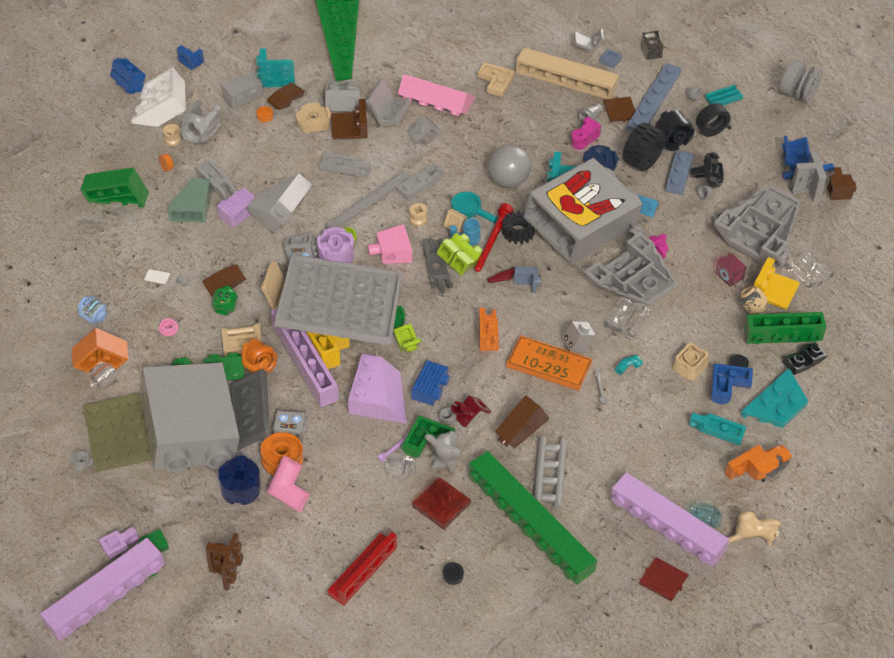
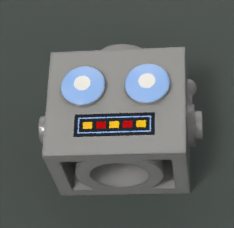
M313 233L288 235L285 243V252L287 253L289 263L292 254L316 258L318 251Z
M277 411L276 421L272 428L274 433L287 432L293 434L303 444L304 434L307 433L305 413Z

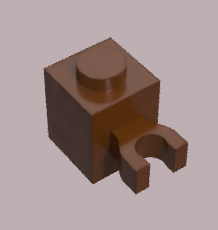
M834 167V174L830 175L827 185L830 199H852L853 193L856 192L857 188L856 182L853 181L851 174H842L841 167Z

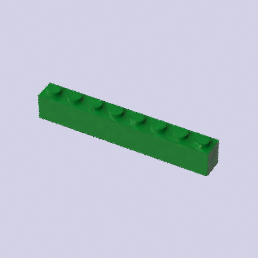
M489 451L469 463L468 476L473 483H477L486 496H490L500 510H504L511 522L516 523L522 529L524 535L530 537L535 542L537 548L540 551H544L549 556L550 561L562 569L567 579L572 580L577 585L596 571L597 559Z

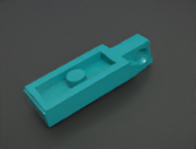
M692 413L689 421V426L696 428L698 431L739 446L747 428L745 425L710 413L703 416Z

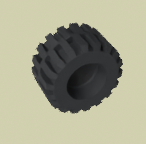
M646 122L639 124L625 143L623 150L624 161L641 171H647L655 164L663 151L666 140L665 133Z

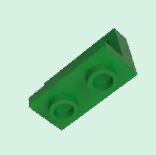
M229 353L227 357L212 354L208 355V358H203L204 364L223 363L227 381H236L244 378V366L242 365V357L239 356V353Z

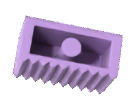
M244 187L240 191L234 192L231 197L229 196V198L222 200L217 205L219 218L231 226V228L252 215L246 207L255 198V195Z

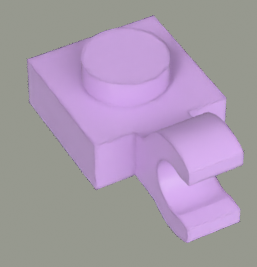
M131 527L122 534L116 530L101 538L99 543L110 560L128 550L127 544H134L139 541L134 527Z

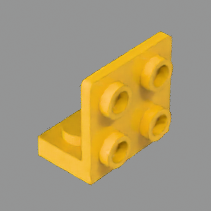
M768 257L755 281L754 287H759L762 290L769 304L787 310L800 282L776 274V268L773 267L775 259Z

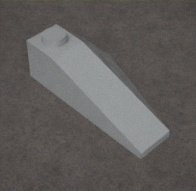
M298 173L256 195L246 209L274 232L293 212L312 184Z

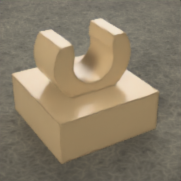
M449 209L443 226L450 229V226L454 225L457 227V233H462L467 216L454 209Z

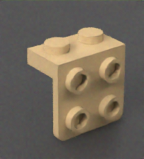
M276 261L271 262L267 269L265 280L261 285V290L265 294L272 310L277 309L285 283V279Z

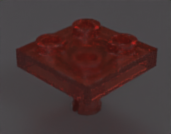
M439 477L412 503V507L445 530L471 504V499Z

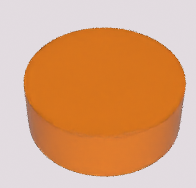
M269 106L259 107L256 110L257 119L260 122L271 121L274 117L273 109Z
M167 153L160 155L159 162L163 171L173 170V161L170 155Z

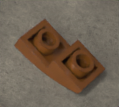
M292 82L274 92L267 99V102L273 105L274 108L281 110L291 106L292 100L303 97L305 91Z
M235 264L214 273L202 282L213 297L216 289L223 286L235 288L244 282L246 277L239 266Z

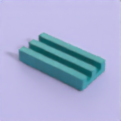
M734 84L705 94V99L709 104L720 103L724 106L742 100L743 94L740 93L739 89H736Z

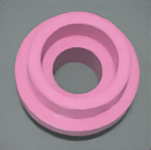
M166 318L161 321L159 332L163 336H173L178 332V324L173 319Z

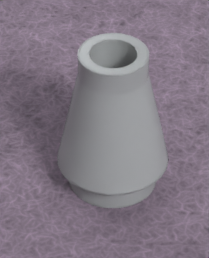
M597 103L582 108L579 113L580 121L583 123V120L587 117L595 120L603 111L602 106Z

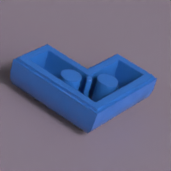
M714 363L712 401L717 404L730 402L732 386L751 388L753 368Z

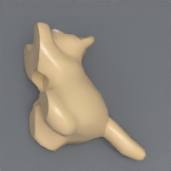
M749 511L742 512L736 521L735 535L728 537V544L740 539L762 537L770 546L772 541L779 536L778 528L781 522L774 519L759 520L755 513Z

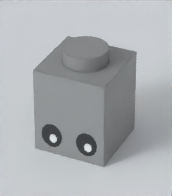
M587 321L571 322L562 339L570 352L586 351L596 334Z

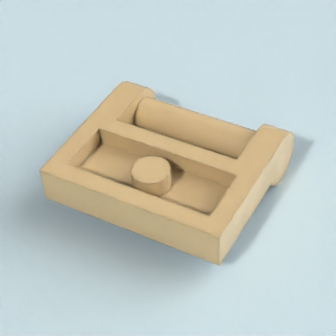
M255 323L254 326L239 328H221L225 357L229 353H239V355H242V346L244 343H248L250 339L262 341L259 323Z

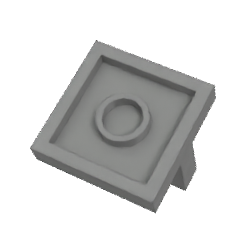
M818 152L810 153L808 163L796 164L791 185L792 194L810 193L813 203L821 201L827 178Z

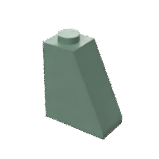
M192 178L168 206L170 221L206 223L212 192L210 179Z

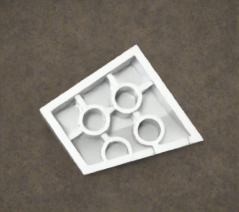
M173 67L144 84L140 95L141 103L136 106L135 111L137 114L132 117L131 122L133 124L158 127L175 116L184 113L186 110L185 81Z

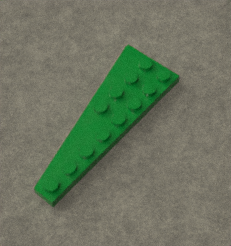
M315 0L335 81L349 80L353 76L360 0Z

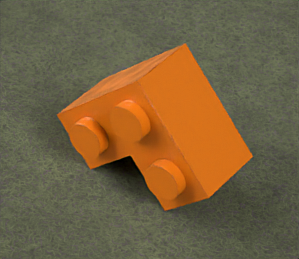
M94 328L71 349L73 367L86 373H90L100 363L117 370L129 359L127 341L98 328Z

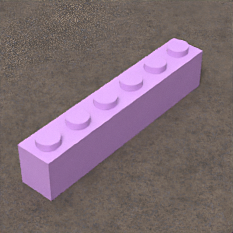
M278 308L272 310V326L319 406L323 407L338 401V385L307 334L300 330L274 326Z
M627 472L612 487L610 500L615 505L624 508L633 517L645 522L650 528L656 529L668 540L674 541L683 550L698 557L701 562L713 567L727 551L729 543L727 537Z
M148 538L144 539L43 611L40 616L44 625L58 641L69 637L81 625L87 624L92 617L99 612L105 611L117 599L123 598L132 588L141 585L153 573L159 572L165 565L162 553Z

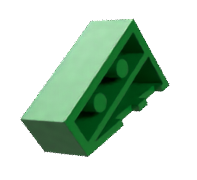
M134 167L86 174L80 189L88 202L102 204L119 202L122 206H128L129 203L138 204V207L142 208L145 207L149 194Z

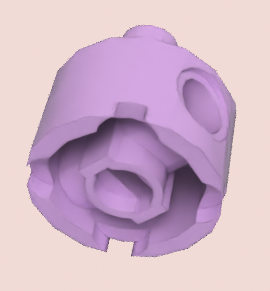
M333 227L324 230L321 236L319 234L317 238L318 258L352 264L354 260V238L350 232L348 234L343 228Z

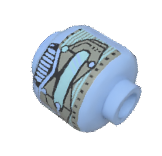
M94 296L84 297L77 307L79 316L90 324L101 323L107 316L106 304Z

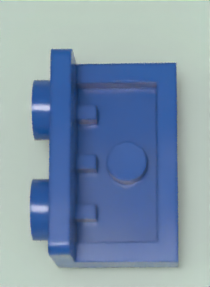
M784 136V143L782 144L783 151L786 154L784 162L786 166L790 167L791 171H795L796 164L808 163L811 153L807 137L790 142L788 136Z

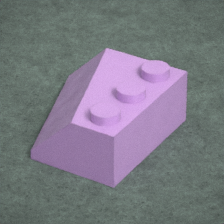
M362 353L348 398L349 414L407 424L400 371L380 356Z

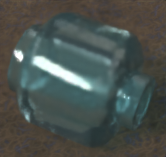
M701 502L690 511L691 515L711 528H719L722 521V513H720L718 507Z

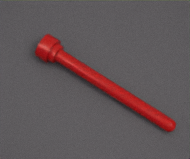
M502 203L498 209L499 217L475 265L474 270L476 272L482 270L502 228L504 217L508 213L511 215V212L514 211L513 207L507 203Z

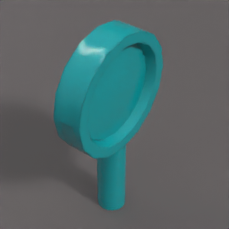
M463 191L454 195L451 200V209L466 215L467 218L479 215L492 223H496L498 219L495 215L481 209V199L475 193Z

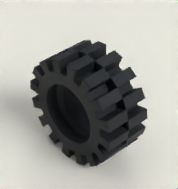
M512 211L511 215L508 213L503 219L502 234L510 243L514 241V244L520 242V245L524 244V241L528 243L529 239L532 240L535 235V227L523 217L524 211L523 214L520 211H517L516 214ZM522 226L524 229H515L513 227Z

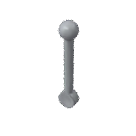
M595 370L593 374L597 379L600 392L599 402L604 405L607 403V397L604 396L601 371Z

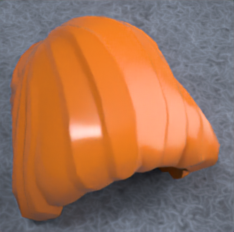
M250 339L248 343L243 344L241 357L244 368L252 373L264 369L267 373L273 371L277 365L278 356L271 346L264 345L258 339Z

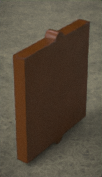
M631 97L603 99L610 122H625L630 120L636 112Z

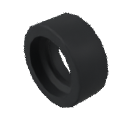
M713 103L699 112L696 117V125L705 136H715L728 126L731 116L722 104ZM718 116L713 122L708 124L712 118Z

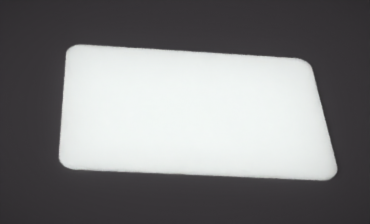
M149 269L144 280L166 284L170 273Z

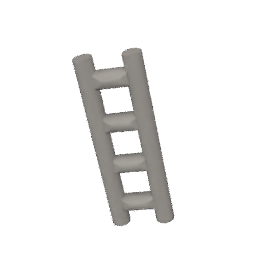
M541 436L538 443L534 497L541 504L542 501L554 502V508L560 510L562 509L567 440L561 438L559 439V444L547 443V438ZM546 451L558 452L557 461L545 460ZM544 468L557 469L556 477H545ZM543 484L555 485V494L542 493Z

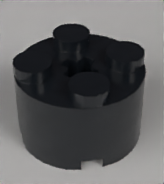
M664 111L654 127L665 133L664 147L669 151H677L680 149L679 146L682 144L686 146L691 141L695 133L694 126L681 111Z

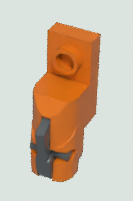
M757 445L728 462L725 475L729 480L736 476L740 477L745 472L756 481L766 476L774 478L790 464L791 454L783 445H778L766 451L760 445Z

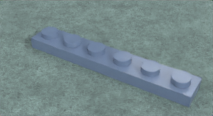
M668 63L665 64L627 124V131L632 132L643 122L650 124L679 78L682 68Z

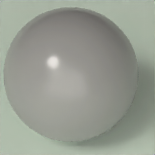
M503 145L492 153L488 169L492 179L497 184L503 187H516L528 178L531 171V161L526 151L521 147Z

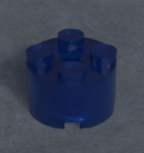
M239 455L228 460L219 468L220 491L224 500L230 504L241 503V505H247L258 498L261 490L259 467L255 462L244 455Z

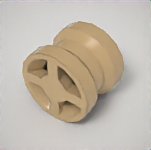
M168 124L163 128L166 145L176 146L181 142L180 127L178 125Z
M415 203L410 207L409 220L412 225L422 226L426 224L428 209L424 204Z

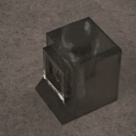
M659 31L642 33L641 49L646 60L662 58L664 46L660 40Z

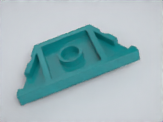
M787 369L741 411V416L743 418H747V416L759 418L758 422L771 423L774 426L784 428L807 406L808 399L791 370Z

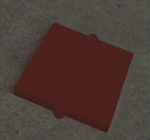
M656 557L650 567L646 568V573L639 584L672 602L677 593L682 591V586L689 574Z

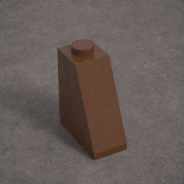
M525 395L496 429L495 433L499 436L497 440L505 447L510 445L515 449L545 424L549 417L540 405Z

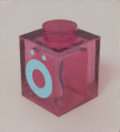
M731 253L718 260L715 273L731 287L744 279L746 266Z

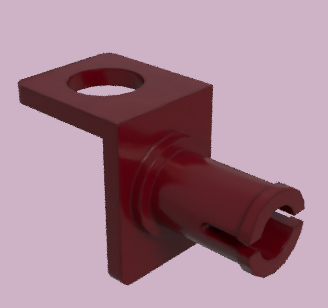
M471 395L463 403L456 401L454 402L456 405L452 404L451 407L452 412L457 416V421L463 427H467L480 411L488 414L492 412L480 398Z

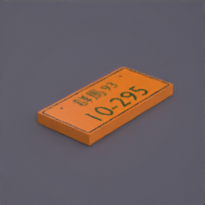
M520 335L506 367L580 391L593 359Z

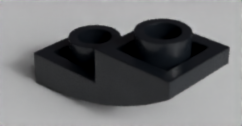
M815 342L801 347L798 353L786 356L783 363L796 375L826 359L828 355Z

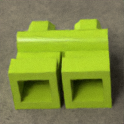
M455 233L451 239H446L441 243L437 254L448 264L451 262L450 266L463 276L474 267L483 250L479 246L472 247L466 234L459 235Z

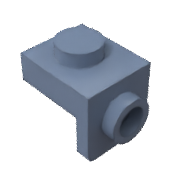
M515 266L514 284L533 285L532 293H536V288L541 283V275H537L538 267Z

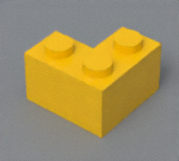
M306 332L327 369L339 366L340 350L350 347L349 338Z

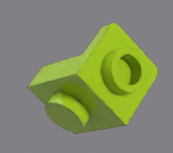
M411 323L393 329V335L400 352L407 351V353L418 349L417 346L421 343V339H417Z

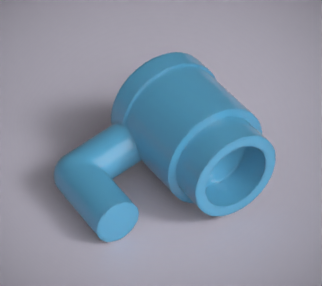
M474 218L467 219L463 225V233H458L459 235L466 234L469 237L470 245H475L480 241L479 221ZM454 225L450 226L451 239L457 233V227Z

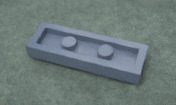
M676 151L665 192L683 195L694 154Z

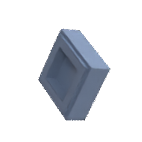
M607 49L600 57L599 63L614 69L622 60V55Z

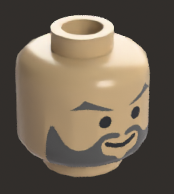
M749 286L740 293L739 302L747 313L761 314L765 311L768 299L759 287Z

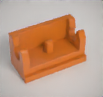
M479 308L480 351H499L498 319H496L495 309H492L491 315H486L485 308Z

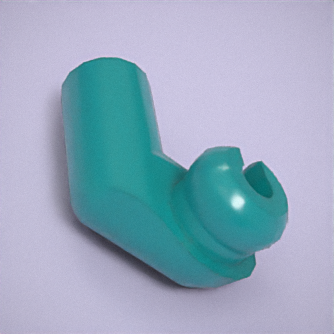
M636 354L625 357L614 370L617 374L622 375L630 365L638 368L643 364V361Z

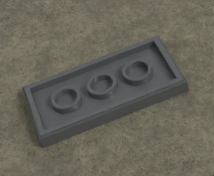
M264 369L230 384L231 402L240 437L237 451L270 436L267 372Z

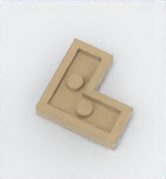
M484 62L478 71L477 77L491 81L487 87V93L503 97L515 77V71Z

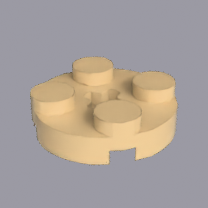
M308 103L303 105L299 112L297 111L296 122L304 133L327 130L331 122V113L326 106L324 108L319 103Z

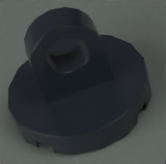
M716 152L707 153L704 158V166L690 169V177H706L709 186L712 188L720 187V183H723L724 170L722 163L718 162V159H720L719 155Z

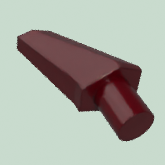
M511 267L508 270H502L487 278V282L496 283L511 280V276L515 274V268Z

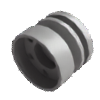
M793 59L783 76L780 92L792 96L797 91L796 98L800 100L803 97V101L808 103L819 87L822 70L819 68L814 70V66L810 65L805 71L806 64Z

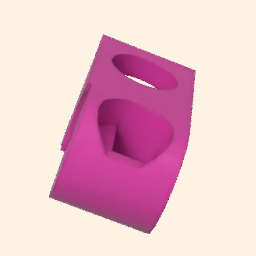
M590 117L585 118L583 126L572 132L571 146L576 150H582L600 137L601 125Z

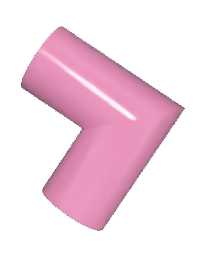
M283 456L266 493L295 511L302 512L310 496V493L294 484L302 465L287 456Z

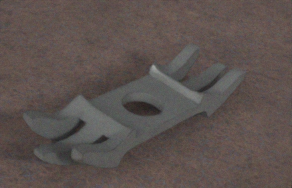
M430 238V253L427 239H423V251L430 274V284L432 288L437 289L438 287L441 293H445L443 279H445L447 288H453L446 262L437 254L434 239ZM439 238L438 249L443 242L442 238ZM439 263L442 265V268L435 269L432 264Z

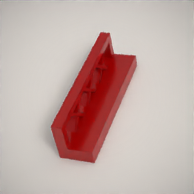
M391 532L386 537L380 533L327 590V595L345 606L397 549V534Z

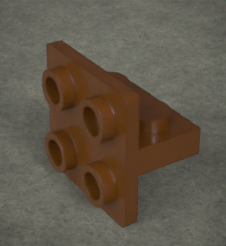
M236 533L233 534L229 546H225L222 543L208 542L205 549L209 572L222 575L223 587L227 591L230 585L235 583L237 577L236 569L243 562V554H241L242 542H239V535Z

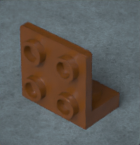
M358 99L359 106H355V112L331 114L333 140L368 138L365 99Z

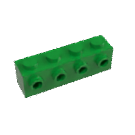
M823 312L753 314L746 317L744 333L747 344L823 341L827 326Z

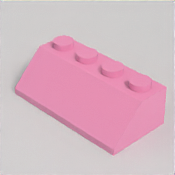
M403 74L398 94L403 95L402 98H409L411 102L413 99L419 100L418 104L428 106L429 103L434 105V109L444 111L445 108L450 110V114L459 116L460 113L466 114L475 99V95Z

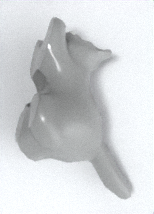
M450 431L440 434L437 438L426 434L425 439L435 447L437 453L430 456V459L434 461L432 467H448L449 472L454 473L455 459H460L461 456L460 449L457 447L458 436L456 432Z

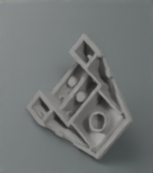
M768 185L754 193L748 200L740 201L736 207L725 210L714 222V226L728 245L757 261H766L768 257L777 259L788 245L801 200L772 185Z
M639 232L626 241L627 252L605 267L599 262L595 263L585 270L584 274L599 286L650 306L675 288L677 282L668 267L665 266L661 255L655 249L654 243Z

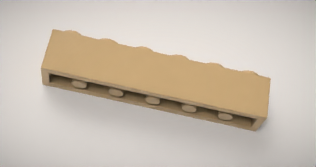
M525 47L516 61V73L605 99H612L618 87V74Z

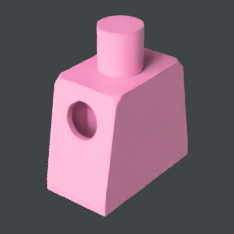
M404 225L378 232L376 234L377 243L367 245L369 256L380 254L381 261L384 264L412 262V247Z

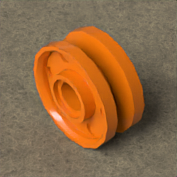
M287 432L274 433L265 438L261 444V464L270 475L274 476L283 456L291 458L300 465L303 464V445L300 439L293 434Z

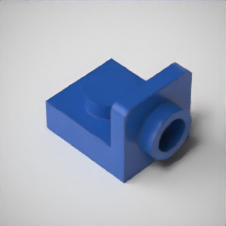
M183 45L177 47L178 61L190 70L204 63L203 50L198 49L192 53L191 50Z

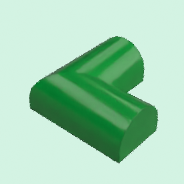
M418 416L402 444V449L408 456L418 458L428 443V440L425 439L426 434L437 438L440 434L450 431L455 432V428Z

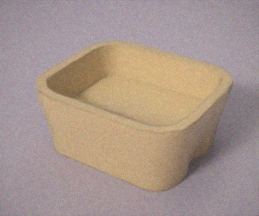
M689 343L676 356L672 364V370L688 380H695L709 364L708 352L698 348L693 343Z

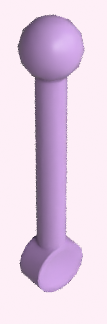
M405 434L404 438L387 452L380 453L378 456L379 461H386L387 456L403 444L408 434Z

